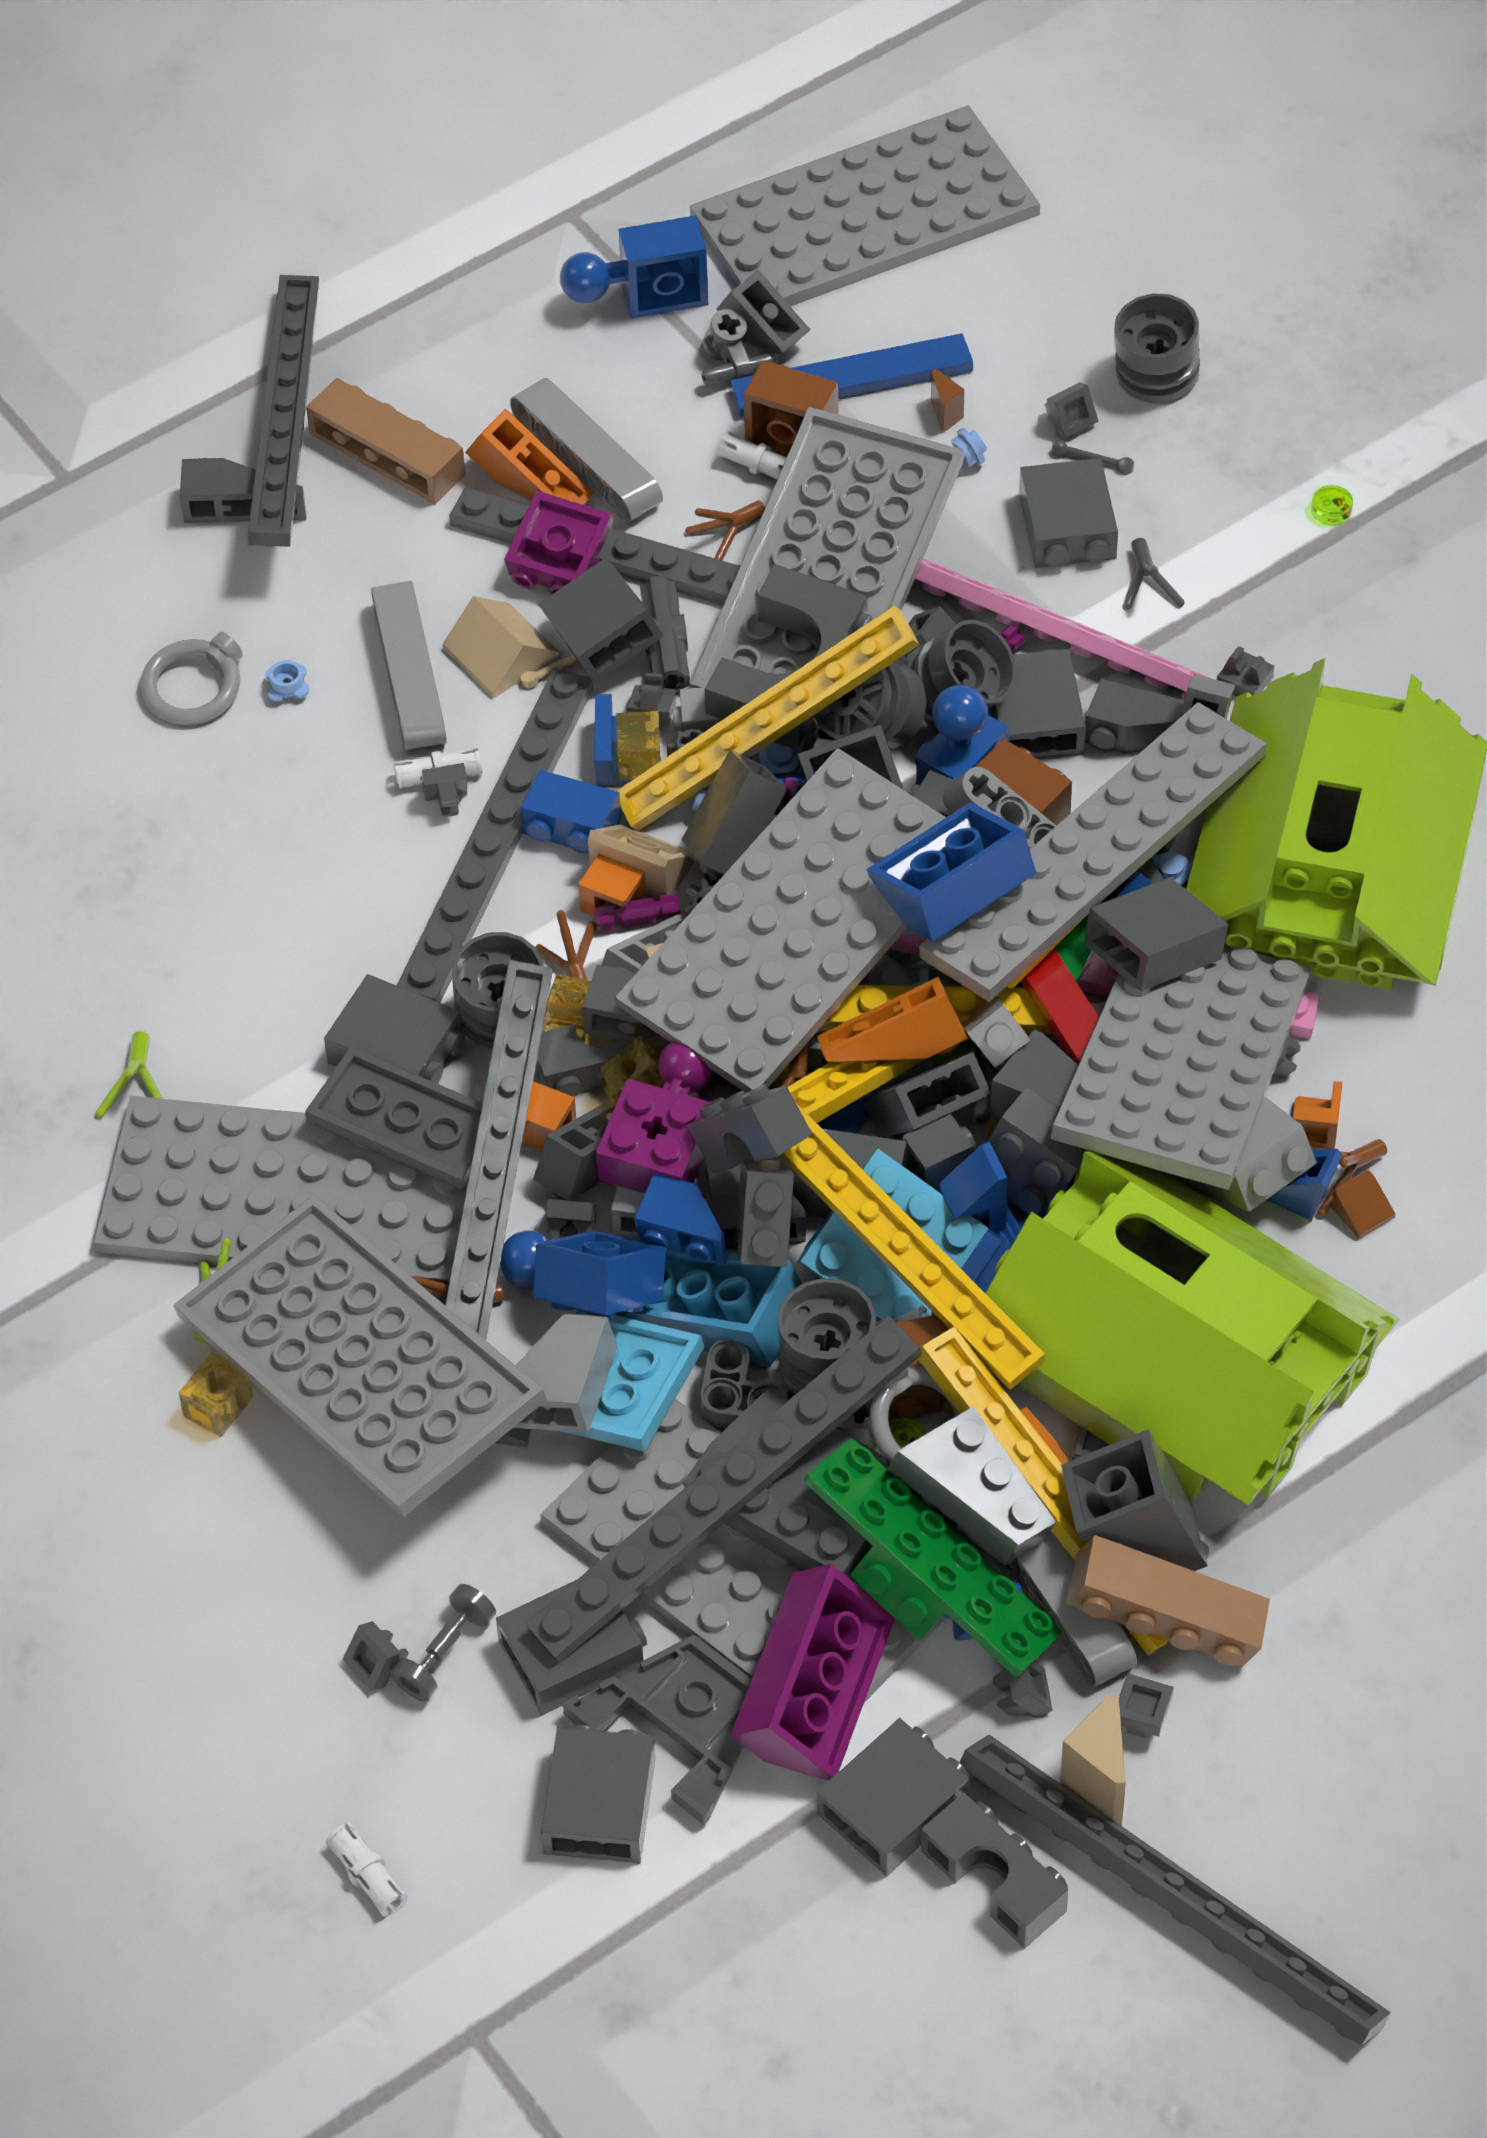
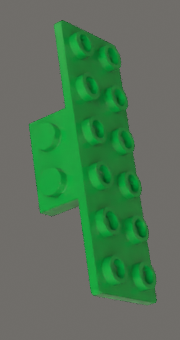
M850 1438L804 1478L805 1484L873 1545L849 1576L919 1641L923 1640L946 1613L1013 1676L1019 1677L1062 1634V1630L1052 1622L1046 1612L1038 1609L1027 1599L1010 1579L1002 1576L980 1555L974 1546L965 1542L945 1523L938 1513L932 1511L915 1496L903 1481L893 1478L886 1472L887 1469L875 1459L874 1455L856 1440Z

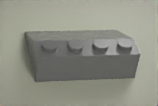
M769 1389L763 1392L709 1444L683 1481L684 1487L686 1488L788 1400ZM835 1428L724 1524L802 1570L832 1564L856 1583L849 1575L873 1545L804 1482V1478L810 1471L846 1441L854 1438ZM856 1440L861 1446L867 1448L878 1462L886 1469L888 1468L890 1463L882 1454ZM909 1487L910 1491L916 1496L918 1493Z

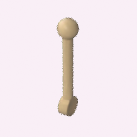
M572 654L537 672L528 671L521 675L522 685L525 688H533L538 684L539 679L550 675L553 668L562 669L577 662V659Z

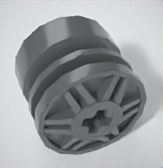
M1152 293L1137 297L1125 304L1116 316L1114 326L1116 376L1120 386L1130 396L1144 402L1163 403L1178 399L1188 393L1198 381L1200 371L1199 320L1195 310L1185 300L1170 294Z
M977 620L960 621L939 636L917 647L908 654L904 662L906 666L917 673L924 684L927 699L924 720L934 726L932 716L933 705L937 696L946 688L954 685L970 686L984 697L989 709L1009 696L1016 682V664L1012 651L1006 641L990 625Z
M894 661L816 713L814 718L823 732L837 740L881 724L888 747L893 750L905 745L917 734L924 720L927 702L924 684L913 669L903 663Z
M490 932L471 939L458 951L452 964L454 1007L460 1011L462 1031L474 1043L493 1049L509 960L544 966V962L535 946L523 937L508 932Z
M827 1278L805 1282L789 1292L780 1305L777 1320L779 1368L784 1383L795 1395L876 1327V1313L872 1301L859 1287L844 1280Z

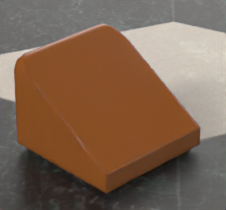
M934 369L931 372V402L941 429L947 431L964 418V388L939 370Z
M1369 1169L1338 1186L1333 1191L1331 1208L1359 1239L1395 1218V1211Z

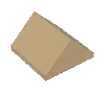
M475 596L472 597L443 642V649L493 699L521 682V675L528 671L537 672L560 657L559 651L510 603Z
M621 824L590 830L588 836L590 865L599 853L645 871V897H652L655 901L659 900L658 896L675 894L695 862L689 857L691 851Z
M1115 1694L1108 1695L1063 1740L1060 1784L1122 1826L1126 1779L1119 1696Z

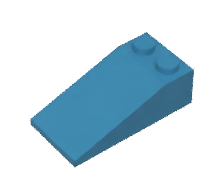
M666 1250L663 1301L645 1305L642 1312L630 1313L621 1311L615 1313V1315L701 1335L704 1344L703 1351L709 1352L710 1347L717 1341L732 1339L746 1345L749 1351V1364L771 1367L779 1352L777 1320L780 1305L789 1292L802 1285V1282L791 1261H787V1267L740 1264L736 1253L727 1252L728 1259L726 1264L723 1265L712 1261L708 1263L697 1262L686 1254Z

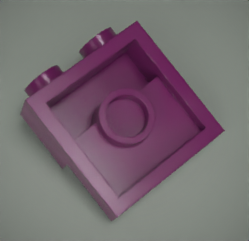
M536 490L504 558L508 574L512 576V581L526 589H533L535 584L548 587L551 594L560 590L599 563L598 555L614 523L612 514Z

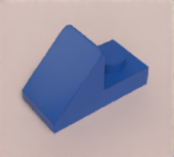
M988 1142L980 1145L940 1183V1189L956 1219L973 1215L975 1219L982 1218L986 1227L993 1232L1006 1229L1007 1176L991 1143Z

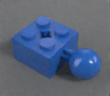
M696 215L618 229L620 261L605 263L596 254L580 252L569 257L564 262L560 271L562 290L571 300L578 303L595 302L603 297L610 284L621 283L631 319L709 305L707 250Z
M954 685L946 688L937 696L933 705L932 716L934 724L940 733L930 743L925 742L916 754L915 784L921 785L929 770L955 779L967 770L974 768L1003 739L1009 741V726L988 715L986 701L976 689L967 685Z
M525 1230L513 1234L504 1242L500 1269L504 1277L511 1284L524 1289L534 1288L533 1297L550 1301L553 1309L563 1311L582 1309L586 1310L587 1314L606 1316L608 1319H613L617 1312H642L645 1305L663 1301L666 1247L595 1230L554 1240H549L539 1232Z

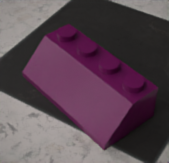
M832 1564L792 1573L730 1736L763 1762L829 1781L840 1770L895 1618L866 1591Z

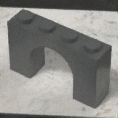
M774 564L757 594L758 620L808 639L818 650L813 659L872 621V615L868 614L866 595ZM722 657L704 688L705 713L723 720L795 671L781 674L767 673ZM814 715L777 740L799 747L806 733H813L818 724Z

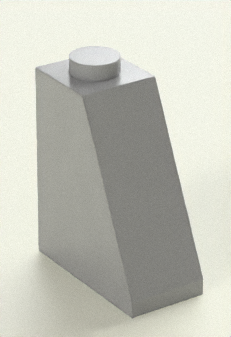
M563 1314L516 1364L521 1371L543 1388L547 1400L513 1428L589 1433L618 1347L608 1317L594 1316L593 1314Z

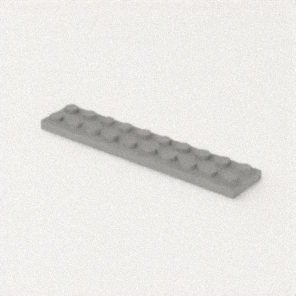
M1199 702L1196 703L1030 849L1037 874L1021 883L1014 891L1006 893L986 906L982 912L971 916L954 927L947 935L933 942L928 939L920 945V958L988 1002L991 1001L1090 912L1091 907L1102 902L1266 755L1267 743Z

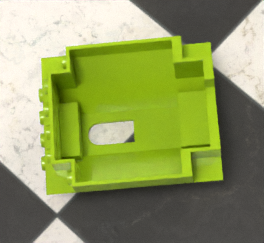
M1324 658L1314 662L1312 669L1297 676L1292 672L1269 682L1266 690L1255 695L1246 692L1237 696L1233 705L1230 722L1266 742V755L1207 807L1186 890L1228 923L1224 944L1233 949L1243 947L1273 958L1291 960L1299 965L1312 968L1310 973L1312 975H1317L1324 979H1338L1359 983L1366 987L1392 989L1394 978L1436 986L1438 973L1443 963L1475 817L1480 782L1487 754V741L1479 734L1471 735L1460 725L1461 717L1440 698L1434 702L1421 690L1422 682L1412 673L1405 700L1323 685L1326 660ZM1318 784L1361 792L1350 840L1343 849L1337 852L1327 853L1318 851L1306 839V831Z
M1094 1151L1084 1152L1081 1167L1075 1175L1072 1187L1067 1192L1060 1190L1055 1195L1048 1207V1214L1043 1219L1033 1212L1030 1213L1011 1249L1007 1250L998 1261L995 1268L996 1275L985 1293L1045 1353V1361L1017 1384L1018 1386L1109 1445L1149 1429L1191 1498L1195 1499L1208 1482L1211 1481L1247 1505L1252 1502L1258 1493L1268 1498L1292 1469L1300 1441L1334 1400L1342 1405L1348 1400L1368 1375L1375 1349L1400 1320L1169 1174ZM1154 1223L1208 1258L1188 1282L1183 1285L1122 1246L1116 1237L1115 1231L1117 1228L1122 1226L1140 1238Z

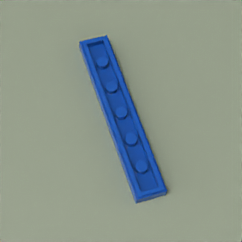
M960 333L792 367V369L838 382V398L931 380V372L934 369L939 370L946 376L973 371V359L964 335ZM753 376L730 380V390L740 418H744V392Z

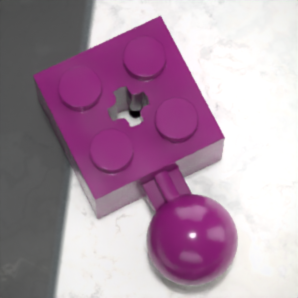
M671 1041L661 1051L658 1059V1072L664 1083L663 1088L627 1078L596 1151L599 1181L641 1193L646 1192L654 1173L694 1183L704 1156L687 1125L701 1117L698 1110L709 1102L691 1097L689 1094L697 1093L708 1086L715 1072L689 1047L680 1042Z

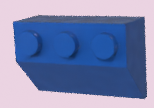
M971 802L866 869L869 878L903 924L932 942L947 935L954 927L971 916L982 912L986 906L1006 893L1014 891L1021 883L1037 874L1024 830Z

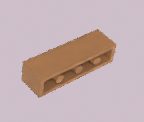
M336 378L306 406L310 435L433 504L439 502L466 475L463 447L455 440L441 436L429 429L421 421L413 420L398 412L390 404L382 403L367 395L358 386H351Z
M1094 1535L1076 1554L1066 1604L1081 1609L1083 1613L1090 1617L1106 1618L1126 1625L1134 1633L1151 1634L1170 1641L1178 1649L1195 1650L1214 1657L1220 1664L1243 1667L1262 1648L1270 1599Z

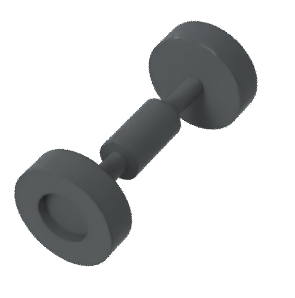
M459 1584L449 1596L451 1605L459 1615L452 1624L446 1623L426 1648L428 1655L420 1665L410 1659L400 1658L390 1670V1675L394 1682L404 1692L417 1700L428 1701L437 1690V1683L427 1670L435 1660L441 1661L461 1636L459 1630L464 1623L469 1621L477 1626L485 1627L496 1615L493 1603L482 1592L470 1585Z

